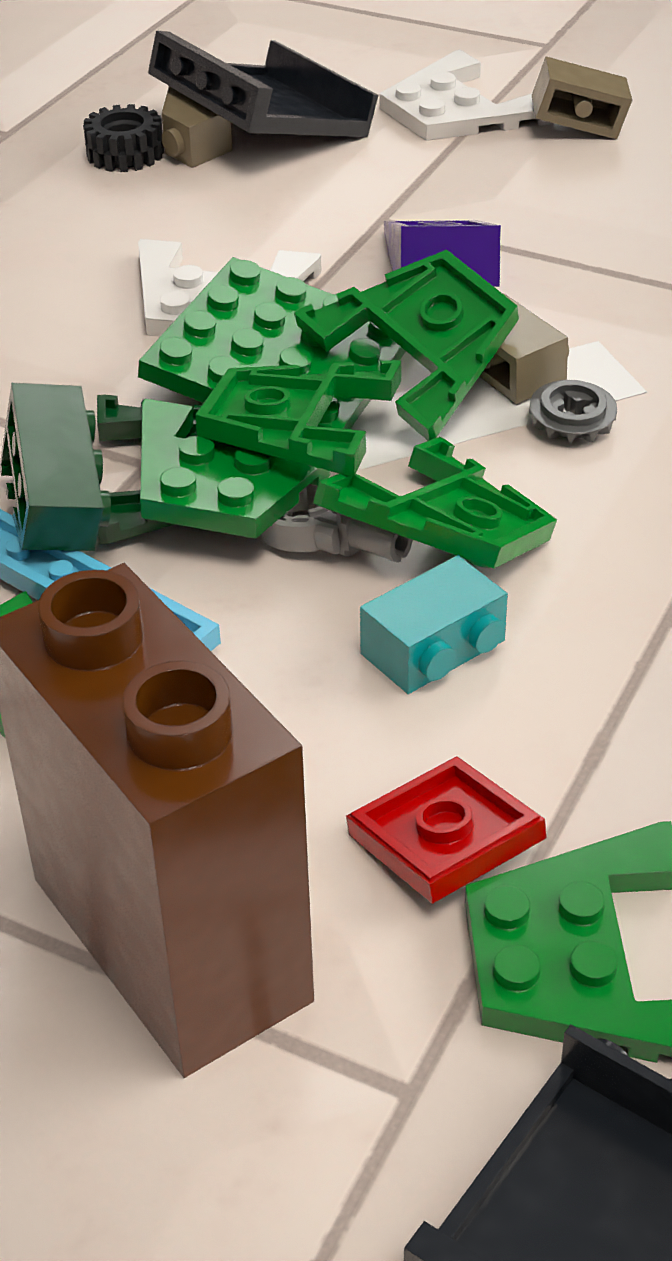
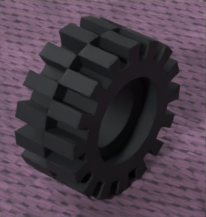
M120 104L113 105L112 110H108L106 107L100 108L99 113L92 112L89 114V118H85L83 121L86 154L89 163H94L96 168L100 169L105 166L106 171L113 172L115 168H120V172H128V168L134 167L135 171L143 169V164L150 167L155 164V160L160 161L163 158L162 119L154 109L148 111L146 106L135 109V104H128L127 108H121Z

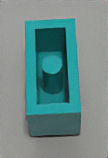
M457 555L360 606V654L409 695L426 684L443 678L451 670L476 656L493 650L499 643L505 641L508 593Z

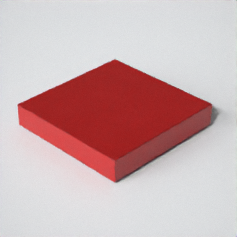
M458 756L346 815L349 835L432 904L547 838L545 818Z

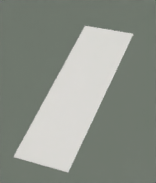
M599 341L569 348L567 380H581L600 386L609 392L615 401L647 393ZM479 377L437 437H442L455 445L533 424L532 415L529 414L530 399L515 404ZM409 390L395 393L392 401L371 400L352 426L351 430L366 431V454L359 466L360 470L410 457L414 446L427 442L422 435L398 415L395 401Z

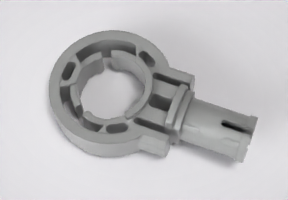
M311 484L299 493V503L260 535L268 545L283 551L313 552L323 550L335 555L340 553V555L350 557L359 550L398 563L401 562V557L406 558L413 542L412 539L316 505L313 502L318 486ZM309 505H315V508L309 509ZM308 510L309 515H297L295 517H291L292 513L297 511Z

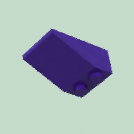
M478 220L384 221V234L392 271L448 250L493 287H500L501 225Z

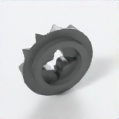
M559 380L545 384L533 393L530 399L529 414L533 418V427L546 430L549 439L562 436L567 437L570 444L575 438H583L588 442H593L597 434L610 433L613 421H616L617 404L613 396L600 386L581 380Z

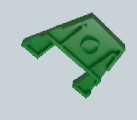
M448 250L384 274L386 280L384 283L361 292L352 287L337 293L338 301L316 310L310 304L294 312L297 326L326 352L365 323L371 321L432 374L395 401L398 415L427 441L437 438L519 320L518 306Z
M381 360L380 371L354 372L353 362L332 363L326 374L300 375L299 365L228 368L196 413L197 436L342 475L355 476L366 454V431L317 426L334 397L392 401L401 383V360Z
M147 398L142 402L141 518L256 539L299 503V493L309 484L318 486L319 481L330 477V471L245 448L214 444L210 439L200 436L186 438L193 427V406Z
M437 437L414 446L408 467L437 482L399 496L358 474H355V476L337 474L319 481L313 502L320 507L445 552L459 555L476 566L493 569L548 542L551 539L557 522L555 517L509 484L502 485L500 491L484 480L483 476L486 468L474 459H466L465 465L452 456L455 446L442 437Z
M671 821L658 822L465 886V910L482 1026L563 1043L564 1032L571 1024L594 1038H603L626 1047L628 1056L631 1058L658 1063L659 1054L672 1057V999L635 1000L612 893L672 890Z

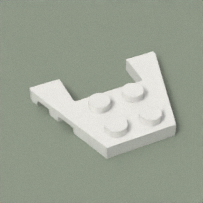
M460 49L379 93L380 110L426 141L479 134V126L494 124L503 131L519 129V121L536 119L532 93L495 104L480 95L478 89L463 84L464 82L480 78L481 62ZM538 119L537 124L544 126L553 123Z
M140 239L138 246L146 331L149 336H161L218 272L202 271L200 267L195 265L180 266L183 260L181 242ZM279 250L270 271L286 277L298 278L302 281L308 276L311 279H316L322 271L321 254Z

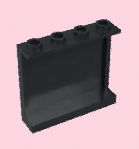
M156 31L148 74L248 133L368 137L379 95L275 40H270L265 65L225 63L171 32Z
M570 1024L564 1032L562 1057L559 1066L439 1229L423 1221L404 1247V1261H672V1079H668L630 1058L617 1044L603 1038H594Z

